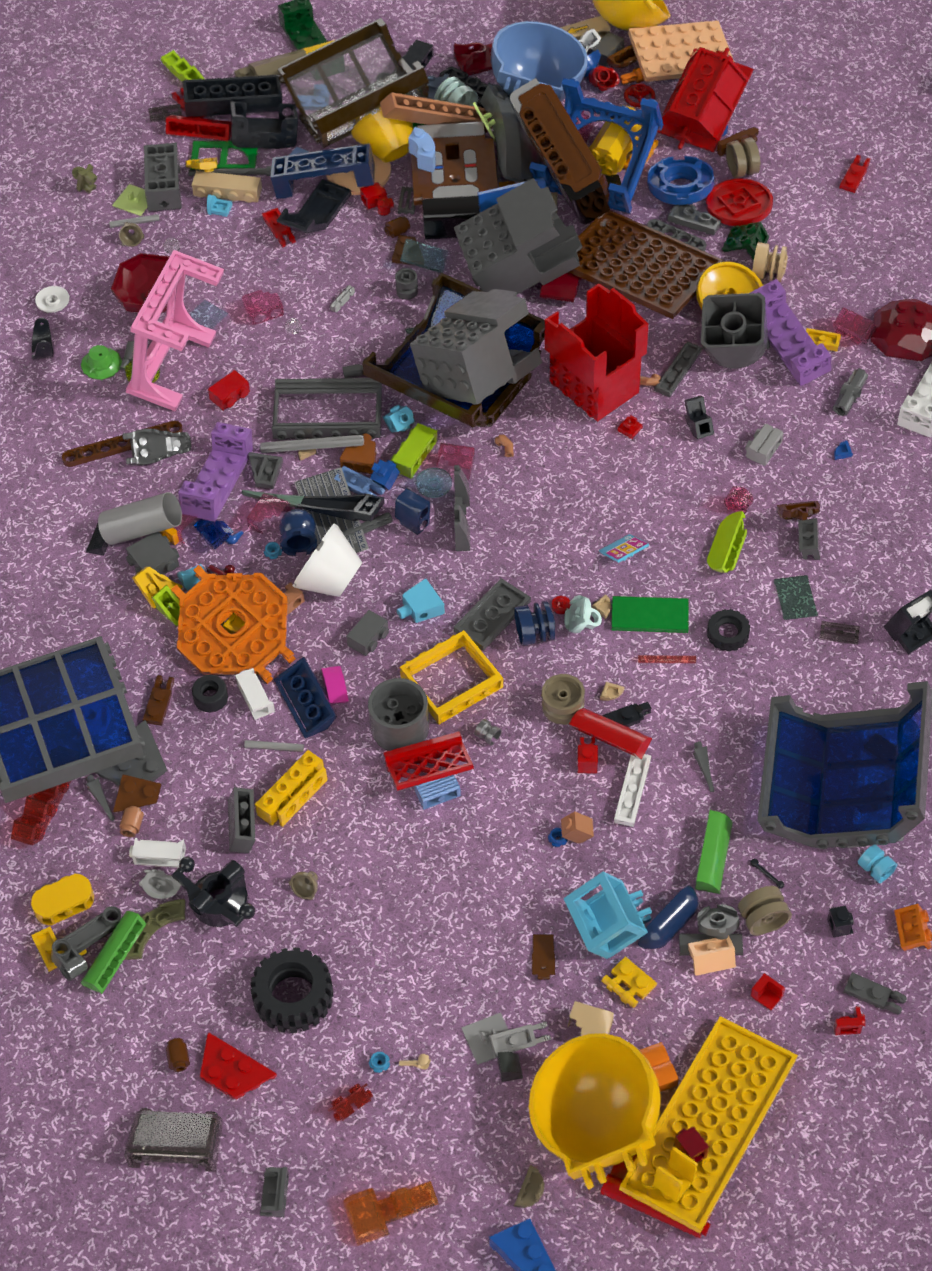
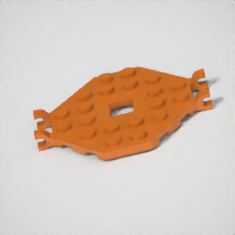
M198 565L193 571L200 581L186 594L177 585L171 589L180 601L177 649L203 675H232L253 668L254 673L258 674L268 684L273 678L271 677L272 674L265 667L279 654L289 664L296 660L293 656L294 653L286 647L288 598L262 573H254L253 575H243L242 573L216 575L206 573ZM234 613L245 625L236 633L230 634L221 624Z

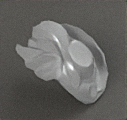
M156 869L144 870L146 875L139 882V885L149 896L158 899L174 896L181 886L171 875H166L164 871Z

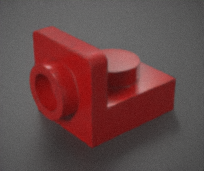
M860 1006L855 1007L854 1018L843 1016L835 1020V1035L861 1034L862 1027L865 1026L866 1021L864 1013L860 1011Z

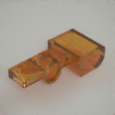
M431 1181L410 1189L406 1187L399 1188L390 1193L389 1197L379 1201L374 1188L350 1195L343 1200L357 1246L390 1235L386 1224L439 1204Z

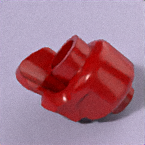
M597 66L590 71L589 81L590 84L599 90L606 91L619 84V76L613 68Z

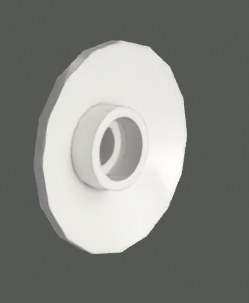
M49 286L38 292L35 303L41 311L47 313L57 312L67 306L70 297L64 288Z

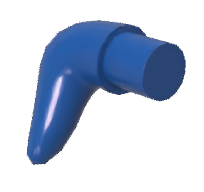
M221 529L218 535L226 543L235 544L244 532L239 531L234 535H230Z

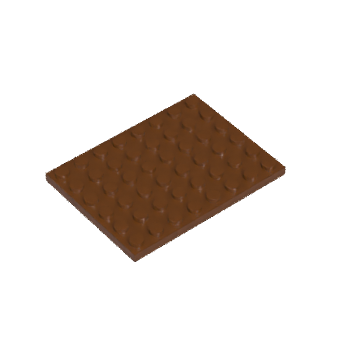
M606 208L578 236L582 244V248L577 252L580 266L569 271V273L596 285L599 283L608 290L614 288L625 298L670 319H674L696 295L697 284L704 271L714 264L724 262V260Z

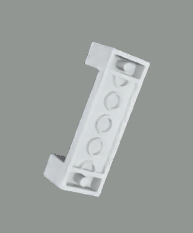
M932 362L914 394L906 397L901 406L897 423L901 427L930 438L932 437Z

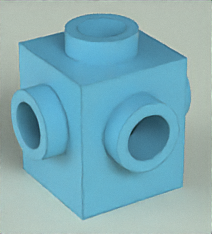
M396 405L390 409V413L383 416L391 432L406 431L411 427L410 424L415 422L413 412L407 406Z

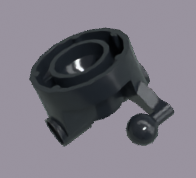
M189 856L181 858L179 868L171 876L187 891L190 901L189 906L200 922L213 927H223L231 924L237 927L244 919L248 920L254 917L256 910L252 904L248 903L249 897L245 884V871L238 862L231 860L220 871L206 874L194 884L183 873L193 871L195 861ZM225 889L223 893L216 895L214 899L210 895L214 890Z

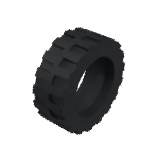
M723 609L722 611H717L709 619L707 637L715 648H719L722 651H736L744 647V644L748 642L750 633L749 621L739 611ZM726 623L733 624L737 627L738 633L735 637H724L719 633L720 626Z

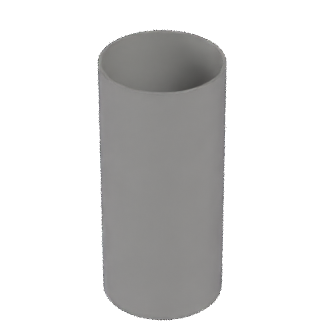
M166 492L101 512L98 518V527L105 542L109 545H115L179 526L182 521V511L177 498L172 493Z

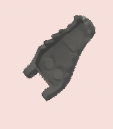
M140 429L122 434L123 440L130 439L133 458H127L126 464H153L176 454L187 453L191 450L192 446L191 438L187 432L172 433L156 429Z

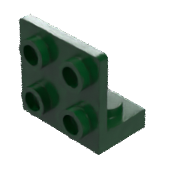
M761 222L734 226L730 230L722 251L729 252L746 248L748 254L754 260L757 243L767 244L769 235Z

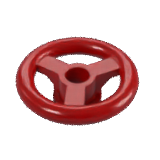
M638 83L629 86L625 90L624 99L629 105L640 108V103L644 96L651 94V99L655 100L656 94L650 86ZM628 95L638 99V102L632 101Z

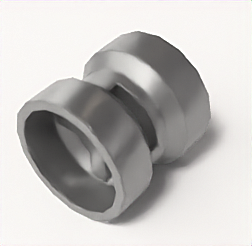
M483 719L477 725L474 735L485 739V742L492 746L494 744L491 741L494 737L498 740L502 729L492 726L490 721Z

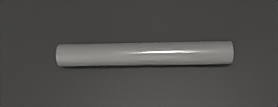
M159 214L110 221L109 224L110 228L125 225V222L141 224L160 221Z
M245 740L244 745L245 748L304 751V744Z

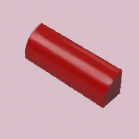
M170 115L166 117V134L229 141L231 138V121Z
M586 708L578 710L569 723L574 729L595 737V739L641 760L652 740L649 736Z

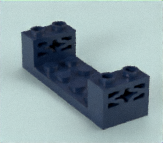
M370 143L273 157L270 178L276 199L293 197L294 180L336 173H348L350 171H354L358 187H368L374 185L375 162Z

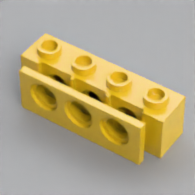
M307 750L255 803L257 816L271 826L279 819V823L283 827L327 781L323 760Z

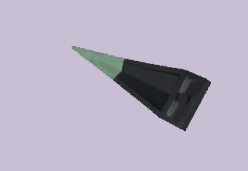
M242 490V494L245 496L351 521L362 520L371 522L384 505V497L371 494L296 496Z

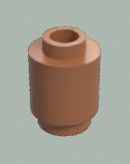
M130 806L125 808L119 826L120 833L123 836L135 837L139 833L144 813L139 807Z

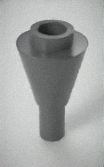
M134 340L127 342L124 360L119 367L120 370L126 371L129 363L133 361Z

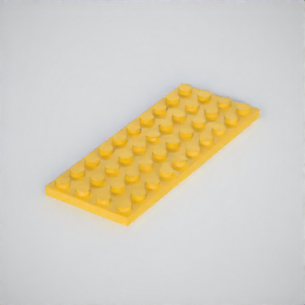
M720 1016L655 1126L652 1135L656 1146L644 1150L648 1165L642 1167L637 1156L634 1161L635 1170L628 1171L619 1190L690 1229L701 1233L796 1062L798 1055ZM694 1126L709 1145L708 1156L697 1163L694 1182L679 1201L675 1202L653 1186L655 1172L658 1166L664 1169L668 1166L676 1134L682 1129H689Z

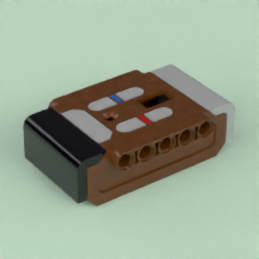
M537 78L513 91L510 95V100L522 128L543 164L548 167L552 179L581 224H588L609 212L608 201L610 194L605 174L601 175V167L551 85L539 84Z
M483 121L417 125V128L423 129L433 139L436 156V166L432 173L418 169L417 158L411 154L414 206H422L425 240L457 238L454 227L480 213L477 193L498 188L493 138L485 139Z

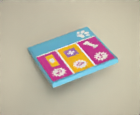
M629 534L602 548L599 552L619 563L649 547V543Z

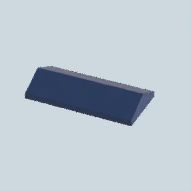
M305 657L274 679L305 739L327 730L336 719L337 715Z

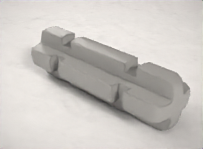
M348 285L344 289L345 291H342L335 301L330 304V310L338 312L350 299L349 296L355 293V288Z

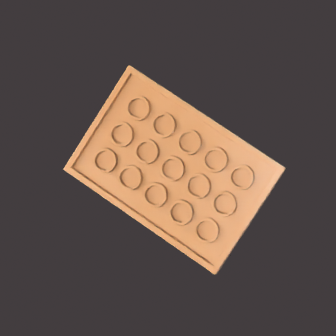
M719 21L631 28L628 31L645 82L679 79L694 48L702 47L714 52H724L725 48L728 47Z

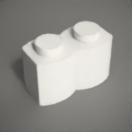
M589 29L582 34L578 41L587 53L589 48L599 43L601 37L595 29Z

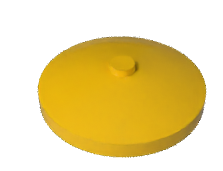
M720 262L706 269L699 279L696 289L697 301L702 309L703 299L708 295L748 294L762 287L763 284L758 276L748 267L735 262Z

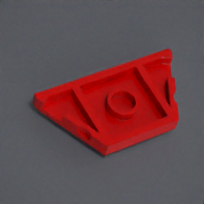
M208 1033L200 1078L237 1100L247 1092L259 1088L261 1084L268 1080L276 1078V1072L213 1034Z

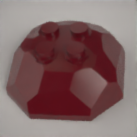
M140 253L119 264L111 292L126 311L139 313L170 256ZM167 304L165 305L162 313H165L167 311Z
M917 299L889 302L874 313L870 341L887 357L915 361L927 359L932 356V306Z

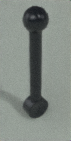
M757 859L751 860V866L757 867L774 883H776V886L779 889H782L784 887V882L777 880L773 875H771L767 870H765L761 865H759V861Z

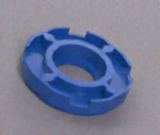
M673 156L664 158L651 166L648 171L649 191L655 198L668 204L687 205L696 203L707 197L714 187L713 168L708 163L692 156H684V160H674ZM675 179H687L692 183L675 185L670 182Z

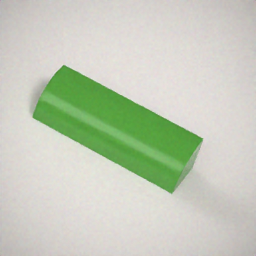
M710 810L695 889L720 894L733 822L727 815L718 811Z
M132 911L125 912L82 979L81 984L103 994L146 926V922L138 913Z

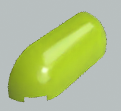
M743 511L728 515L717 529L707 557V564L716 572L727 573L733 571L747 535V529H744L743 518L746 517Z

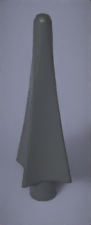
M701 741L695 742V752L693 755L705 777L710 792H714L707 746L703 747Z
M93 775L87 776L85 778L87 789L101 805L110 821H114L115 818L108 806L99 778L94 779Z

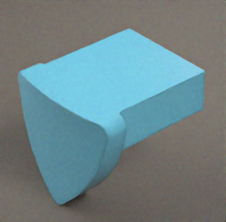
M208 194L207 213L209 215L216 214L227 217L233 206L232 201L217 199L216 196Z
M197 566L177 573L178 579L187 592L200 581L193 571Z

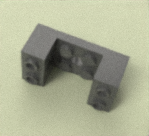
M177 143L144 145L145 195L148 211L182 209L179 186L180 159Z

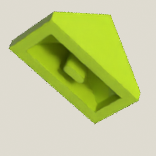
M165 585L152 599L158 611L177 626L180 615V601L171 589Z

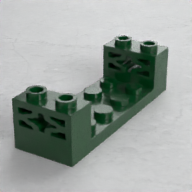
M292 0L277 5L279 24L296 50L328 42L314 21L313 7L309 0ZM344 56L322 66L327 77L345 72ZM317 69L311 72L316 81L322 79Z

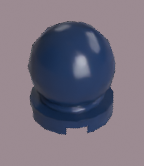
M293 509L286 512L279 525L282 551L290 556H296L298 552H306V555L311 554L317 548L316 523L313 516L302 509Z

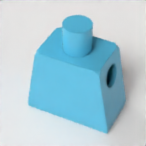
M427 579L422 580L402 595L404 606L396 610L400 619L411 615L416 623L445 614L444 602Z

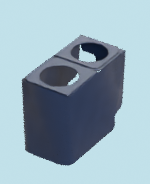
M406 488L395 500V518L400 521L402 526L419 535L423 531L420 530L423 521H427L425 528L430 524V502Z

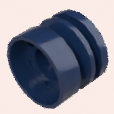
M547 601L541 602V609L538 603H534L533 612L530 611L528 605L514 607L516 629L522 646L535 644L536 635L539 636L542 643L546 641V634L549 641L555 640V619Z

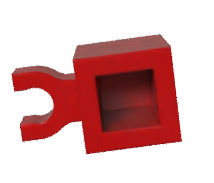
M580 737L577 773L597 774L598 745H595V737H591L590 744L584 743V737Z

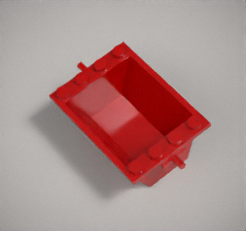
M702 47L694 48L662 114L663 127L662 130L657 132L680 140L677 146L680 150L684 143H688L714 153L718 141H720L754 71L753 68L734 62L733 58L728 54L730 51L728 47L725 48L724 52H714Z

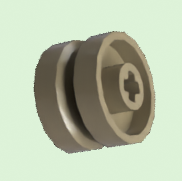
M752 137L742 139L741 142L737 140L727 143V165L734 178L743 177L746 173L748 175L759 173L761 165L757 144Z
M570 674L554 675L545 681L542 686V710L551 722L563 725L569 724L575 713L584 708L585 689L582 682Z
M765 886L747 894L738 903V909L741 916L746 919L745 924L749 932L755 936L780 929L788 923L792 916L777 886Z

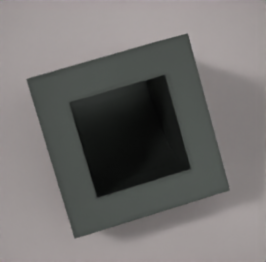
M498 1052L501 1081L522 1079L523 1075L519 1056L513 1052Z

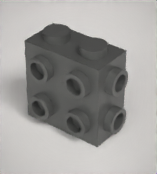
M160 532L153 533L126 548L128 555L126 560L130 566L136 568V573L145 567H151L159 574L164 575L179 567L178 558L180 556L175 548H171L168 538L162 536Z

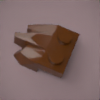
M818 501L777 505V513L780 518L786 520L793 518L807 520L808 517L817 515L820 512Z

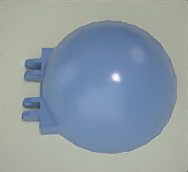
M534 21L513 23L501 29L493 40L491 51L493 73L498 84L509 96L513 91L537 78L539 84L551 85L559 100L563 101L565 100L561 84L563 78H573L581 83L587 70L588 57L582 44L572 34L551 24Z

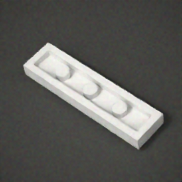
M644 754L642 760L631 755L614 823L634 827L651 762V755Z

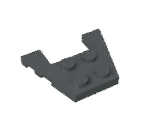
M146 721L136 726L138 736L142 735L146 745L142 747L144 756L95 772V774L120 786L122 774L155 781L167 772L165 763Z

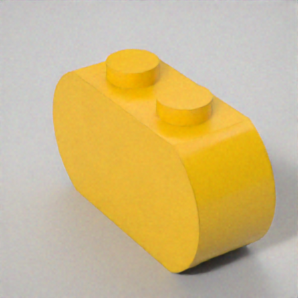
M72 874L62 877L55 883L44 885L41 889L35 891L31 899V906L40 923L52 926L89 909L94 902V892L90 881L85 876Z

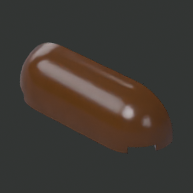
M632 44L607 58V64L616 69L625 68L638 61Z

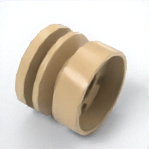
M757 243L752 271L759 279L763 280L766 272H768L770 281H773L774 274H777V280L781 282L787 266V247L782 246L781 253H778V245H775L773 252H769V244Z

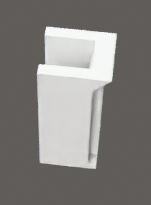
M253 668L241 671L235 675L237 685L255 720L275 712L274 703L269 701Z
M135 838L134 845L130 846L129 856L133 859L134 865L179 868V861L185 856L186 846L184 839L177 843L152 840L138 841Z

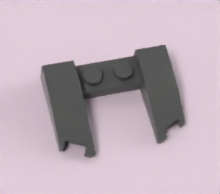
M454 465L456 551H470V530L465 516L466 507H470V489L464 472L459 465Z

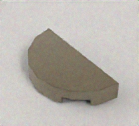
M532 1165L528 1169L514 1207H531L539 1202L543 1195L545 1187L543 1177L539 1170Z

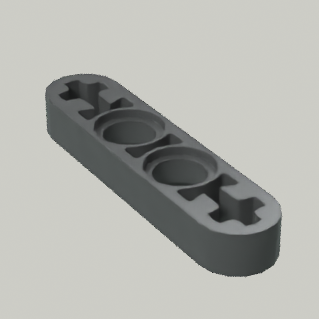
M652 219L647 223V226L664 234L671 232L673 235L670 237L679 241L680 239H687L688 241L684 243L704 252L706 251V241L657 219Z

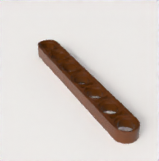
M176 420L144 428L172 433L183 432L182 424ZM173 427L179 428V430L176 432L170 431V429ZM122 435L67 450L62 454V461L67 467L77 466L130 451L131 442L130 439L123 440ZM120 442H127L125 446H118ZM103 447L110 448L108 451H101ZM85 452H92L90 456H84L83 454ZM68 457H75L73 461H66Z

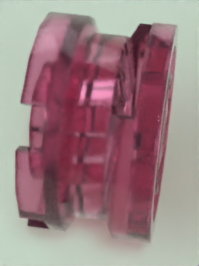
M734 486L724 498V504L733 512L743 511L745 514L753 503L754 498L747 489L741 486Z

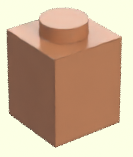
M576 811L561 819L562 837L575 843H583L594 837L593 819Z

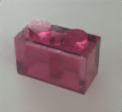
M844 307L833 323V327L836 330L835 333L841 334L842 337L847 335L851 337L850 340L859 345L860 343L866 344L876 328L873 321Z

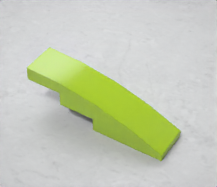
M174 50L161 57L162 63L182 83L183 80L205 79L194 65L190 66L185 58L181 59Z

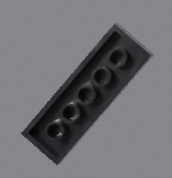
M278 75L183 80L186 117L230 114V101L247 102V113L278 112L279 103H282V91ZM241 106L235 107V113L240 114L243 112Z

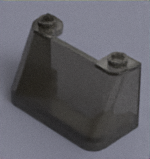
M148 1108L140 1109L134 1115L125 1148L124 1157L128 1167L140 1168L142 1162L147 1166H150V1162L189 1163L193 1165V1168H198V1164L205 1166V1172H217L223 1124L222 1118L213 1111L184 1113L153 1111Z

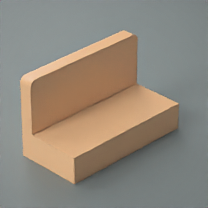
M729 935L728 938L723 940L712 938L688 944L696 976L736 967L735 948Z

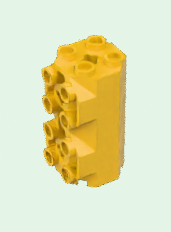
M605 121L589 149L601 167V173L611 176L621 172L626 162V155L633 151V144L625 129L615 123ZM636 124L631 128V131L637 132L642 126Z

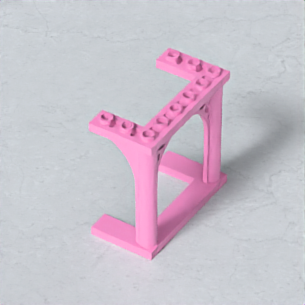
M173 250L131 326L130 332L135 333L131 381L126 388V393L176 411L183 394L152 383L153 378L170 347L182 351L187 341L190 340L209 348L216 336L215 330L199 325L188 314L183 302L185 277L188 275L217 286L224 273V269ZM167 304L166 317L162 323L157 322ZM148 339H151L152 342L149 348L147 349Z

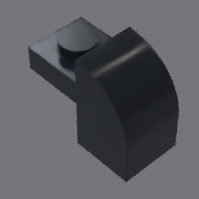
M700 395L684 400L687 413L685 419L693 436L700 439L714 435L712 417L706 414L704 397Z

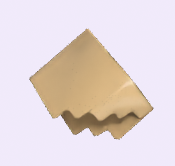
M575 1001L569 1016V1023L571 1019H575L576 1026L582 1028L581 1035L610 1034L614 1013Z

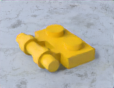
M626 956L611 970L615 978L611 979L608 975H605L601 980L610 992H615L621 997L620 1000L624 1004L628 1003L632 1008H635L638 1004V1001L634 998L636 994L643 1000L657 986L656 981ZM621 983H623V984H625L630 990L625 991V990H624L621 986H619V985H620Z

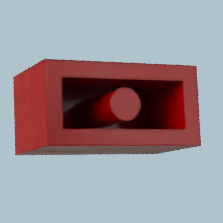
M236 370L208 388L209 399L223 411L226 408H231L236 401L245 398L250 392L249 381Z

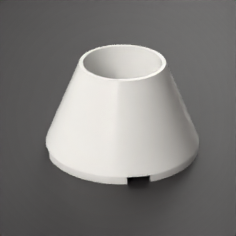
M334 523L323 537L321 543L292 585L294 588L336 597L341 596L363 562L338 525Z

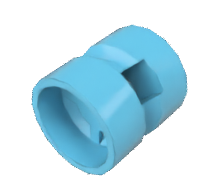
M874 844L861 855L858 864L865 871H871L870 875L878 883H882L893 874L897 868V863L889 856L885 857V852Z

